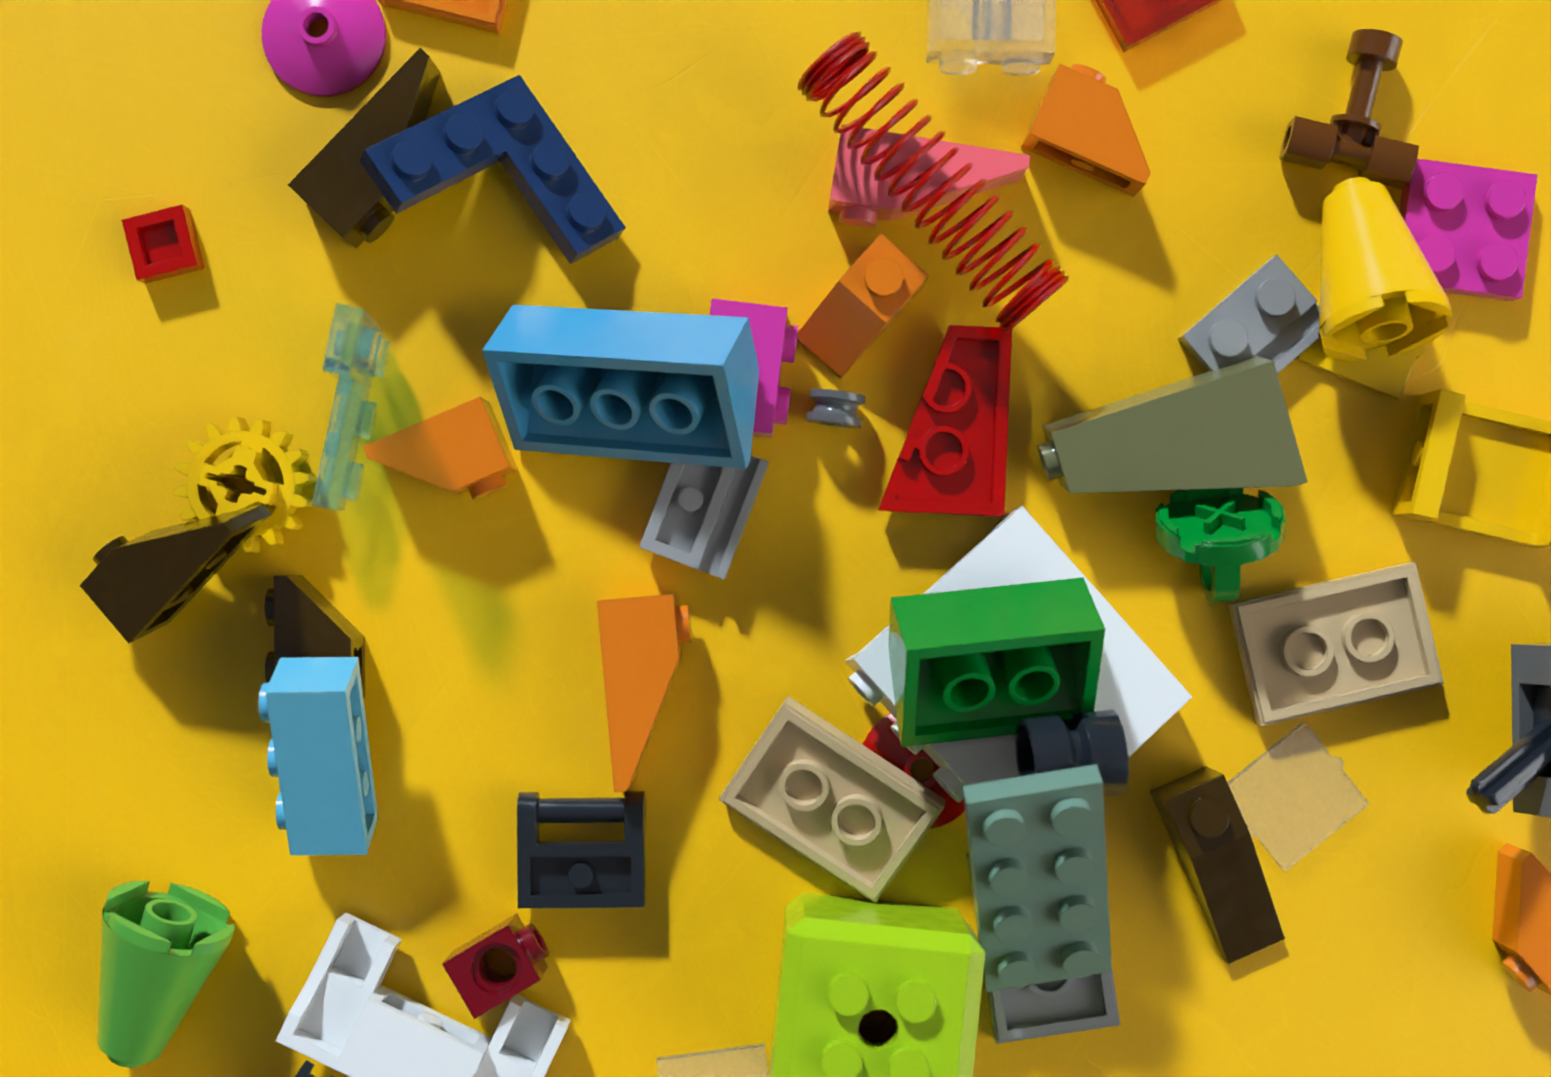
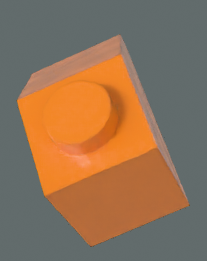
M1059 64L1049 82L1021 147L1134 197L1146 185L1151 172L1119 90L1106 84V77L1091 67L1073 64L1069 68Z
M881 233L838 280L799 330L797 340L839 378H842L922 289L929 275Z
M477 397L362 446L368 459L450 492L463 494L469 491L473 500L505 488L508 485L504 476L518 471L491 404L482 397Z
M1507 843L1498 851L1493 940L1508 956L1502 962V965L1518 984L1528 992L1533 991L1537 987L1551 995V874L1532 852Z

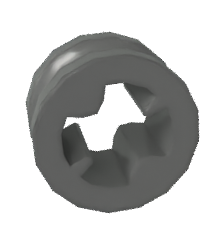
M810 389L809 398L814 400L815 408L813 411L807 412L806 421L835 427L861 428L862 419L857 416V408L865 404L864 395L839 390Z

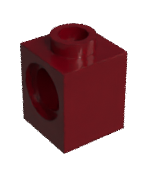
M516 913L453 950L442 965L471 1015L476 1019L540 981L548 968L544 959L549 956V950L538 929L532 923L524 926ZM495 948L507 950L516 960L517 971L506 976L496 974L488 966L486 959L487 951Z

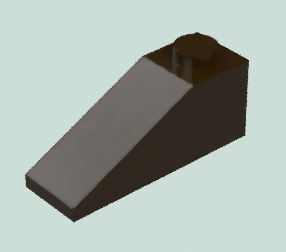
M421 48L408 59L288 184L340 236L356 248L364 240L367 243H371L378 239L394 220V215L391 214L393 211L392 207L362 166L360 159L364 149L426 120L439 80L440 71L430 56Z
M261 504L153 530L131 541H128L125 536H120L106 544L95 554L93 561L97 566L81 583L80 587L128 643H131L170 623L271 513Z
M1205 766L1151 790V796L1225 962L1230 964L1284 940L1285 937L1250 832L1224 774Z

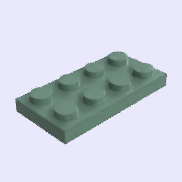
M1097 764L962 786L978 940L985 951L983 980L986 992L1021 988L1027 985L1070 978H1083L1094 974L1112 972L1103 781Z

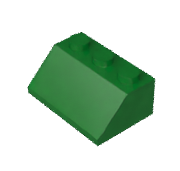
M1084 578L890 597L888 647L901 747L1016 734V726L1019 719L1059 715L1063 722L1068 725L1074 713L1093 712L1095 709L1106 629Z

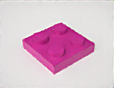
M1417 159L1410 182L1402 188L1399 212L1445 293L1505 301H1515L1522 298L1538 174Z

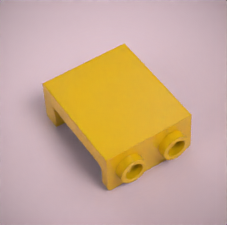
M1444 389L1420 394L1392 515L1531 548H1551V421L1465 401V394Z

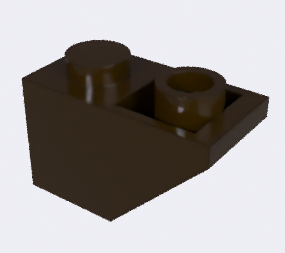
M303 575L274 576V588H269L265 596L266 622L268 626H274V651L268 652L265 662L266 683L270 682L280 658L358 657L363 699H365V636Z

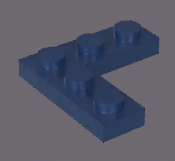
M520 75L364 149L360 159V163L396 214L500 162L570 264L616 240L626 228Z

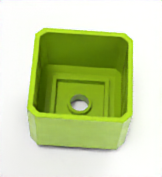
M801 893L785 907L769 1077H973L985 951L972 927L958 909L880 900L874 903L869 899ZM872 1010H884L892 1014L897 1021L893 1036L882 1043H872L865 1040L860 1035L858 1026L866 1013Z

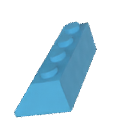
M512 305L482 349L514 450L746 469L750 462L759 365L749 317Z

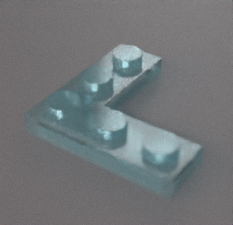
M336 303L322 369L336 378L338 383L312 505L344 511L346 500L356 501L360 492L364 464L356 463L355 458L359 439L369 440L373 431L377 403L368 401L372 378H383L389 357L390 342L384 340V335H382L383 329L364 309Z

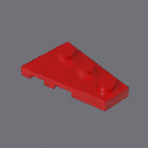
M949 325L877 511L1004 516L1012 330L1004 332V327Z

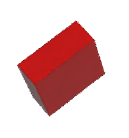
M181 204L122 219L137 281L146 284L205 269L191 212L186 206Z

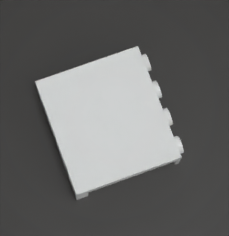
M1021 506L1002 518L990 529L991 533L923 594L1083 577L1106 629L1094 711L1114 710L1123 726L1129 757L1184 706L1192 696L1026 509ZM888 625L857 654L851 655L845 662L854 671L848 678V681L858 694L872 707L881 702L896 719L890 728L899 739L888 647ZM1015 734L907 746L915 755L923 749L940 767L933 773V777L958 803L964 799L962 786L1019 777L1015 753Z

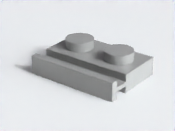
M1276 254L1181 335L1178 340L1206 372L1259 356L1273 360L1278 374L1319 338V306L1316 304L1318 301Z
M751 456L746 469L671 463L639 547L725 580L769 462Z

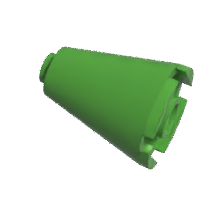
M132 881L118 885L108 893L102 911L97 1044L112 1063L122 1067L135 1068L159 1058L229 945L235 930L234 923L231 925L227 923L230 912L224 904L204 892L174 883L170 884L168 894L149 892L147 890L150 881Z

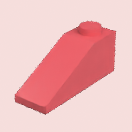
M862 128L852 144L866 138L876 130ZM852 130L840 133L828 212L840 213L839 221L842 223L871 228L876 227L877 220L892 221L922 211L927 203L911 212H901L902 202L913 188L898 196H888V187L897 174L885 180H874V172L882 159L871 165H861V155L868 144L858 149H847V139ZM886 132L868 154L866 160L891 146L903 137L904 134ZM916 136L910 138L891 158L880 175L890 171L912 156L930 139ZM939 141L914 164L894 190L922 174L953 147H959V152L932 176L909 203L911 205L948 180L967 163H973L972 168L933 206L934 208L953 202L981 179H986V184L976 194L1020 181L1029 167L1030 155Z

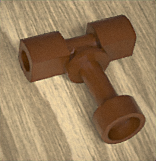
M1359 29L1354 31L1351 36L1346 60L1356 66L1357 69L1345 114L1333 115L1329 124L1295 116L1288 123L1279 159L1321 170L1329 162H1335L1359 168L1358 177H1365L1370 181L1400 189L1407 185L1415 169L1419 145L1379 136L1381 124L1370 119L1382 71H1391L1397 67L1403 40L1399 36L1383 30Z

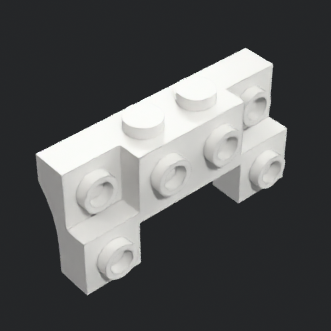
M346 912L336 920L309 978L292 1006L276 1039V1042L347 1075V1077H544L571 1020L516 994L511 998L493 1037H489L381 985L402 939Z

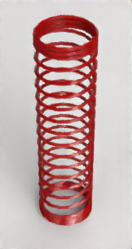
M851 32L834 43L809 66L798 81V90L802 91V95H806L807 101L817 102L824 99L820 107V117H832L839 114L833 124L834 133H845L852 130L847 139V149H858L868 144L861 155V165H871L882 159L874 172V180H885L897 174L888 187V196H898L913 188L902 202L901 212H911L927 203L915 220V228H924L943 217L930 233L928 244L939 243L960 230L943 250L942 260L952 259L977 243L958 264L955 276L965 275L994 256L971 281L969 291H978L1012 268L984 298L983 307L987 308L996 304L1029 281L995 317V322H1000L999 327H1004V332H1009L1067 283L1069 276H1064L1065 271H1060V266L1052 268L1054 259H1048L996 295L1039 251L1041 243H1035L980 282L989 270L1025 235L1027 227L1019 228L990 251L966 266L975 254L1013 217L1014 211L1006 212L966 243L951 251L961 238L1000 200V195H994L963 220L937 236L947 222L986 184V179L979 180L942 210L922 221L933 206L972 168L973 163H967L939 187L917 202L909 205L910 201L932 176L959 152V147H953L922 174L894 190L914 164L945 136V131L938 132L912 156L890 171L880 175L899 149L931 121L932 115L924 116L903 137L882 152L866 160L868 154L885 133L916 107L918 99L909 101L885 125L866 138L852 144L857 134L871 117L891 102L904 89V83L895 85L864 115L850 124L839 128L841 121L856 102L879 85L891 71V67L883 68L865 83L851 99L839 107L825 112L836 93L866 69L877 56V51H871L867 54L869 42H865V37H861V32Z

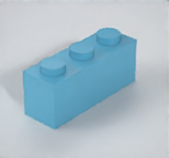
M358 657L280 658L270 682L263 683L259 693L260 718L262 722H270L272 734L267 753L268 771L271 777H278L280 786L276 802L277 827L279 830L287 831L290 855H367L378 820V810Z

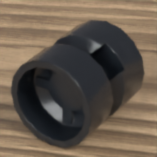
M1114 710L1074 713L1068 725L1063 722L1059 715L1019 719L1015 734V753L1019 777L1097 764L1103 781V796L1124 794L1129 778L1128 749L1123 726Z

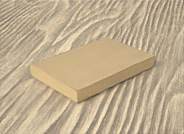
M1407 562L1228 604L1256 725L1265 726L1444 684L1416 562Z
M787 696L723 790L719 801L876 903L945 807L946 799L796 700Z

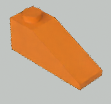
M676 593L597 601L614 792L627 791L631 786L681 659V643H692L689 605L678 606Z

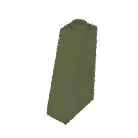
M1259 356L1043 425L1042 428L1047 442L1037 445L1047 479L1051 481L1058 478L1059 484L1069 493L1298 486L1308 482L1274 361Z

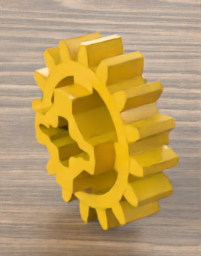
M237 416L230 417L227 433L219 425L212 423L206 425V435L209 439L206 444L190 439L185 444L195 456L191 463H175L174 469L187 476V484L173 488V496L188 498L190 506L186 507L179 514L181 520L194 521L261 504L266 508L273 505L277 507L276 510L244 542L242 548L245 553H259L261 537L270 546L284 544L280 528L286 527L291 530H300L303 524L294 514L297 507L313 508L314 505L312 499L301 495L302 486L316 482V475L300 472L298 467L309 457L308 452L302 449L289 451L287 448L292 441L293 434L280 429L270 437L271 422L256 418L250 431L246 420ZM235 446L231 458L218 465L213 464L219 455ZM273 457L281 468L284 484L279 483L271 468ZM238 476L246 477L247 480L254 482L255 486L264 488L267 492L266 494L256 492L244 494L241 489L235 488V484L225 482L224 477L236 479ZM207 487L218 504L216 512L209 502Z

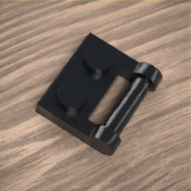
M626 791L625 797L540 798L539 792H519L517 800L518 909L644 907L646 904L645 791ZM540 823H624L625 840L539 841Z

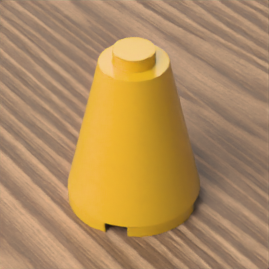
M1355 177L1340 182L1333 188V192L1324 199L1322 204L1319 338L1322 342L1324 353L1339 360L1360 361L1368 360L1365 349L1386 346L1388 356H1393L1411 351L1433 341L1449 327L1446 315L1452 317L1451 304L1388 190L1383 184L1370 181L1365 177Z

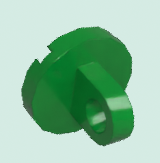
M1244 488L1177 490L1170 494L1169 504L1164 505L1160 503L1155 509L1157 542L1167 553L1186 562L1199 564L1203 592L1209 603L1237 600L1240 593L1241 565L1262 560L1276 552L1285 539L1286 517L1284 507L1272 495L1258 490V498L1253 495L1244 494Z

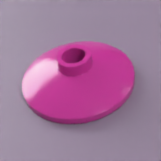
M271 0L262 22V45L270 66L289 86L312 96H338L356 89L375 72L386 47V25L376 0ZM316 19L328 20V30L321 37H311L309 35V27Z

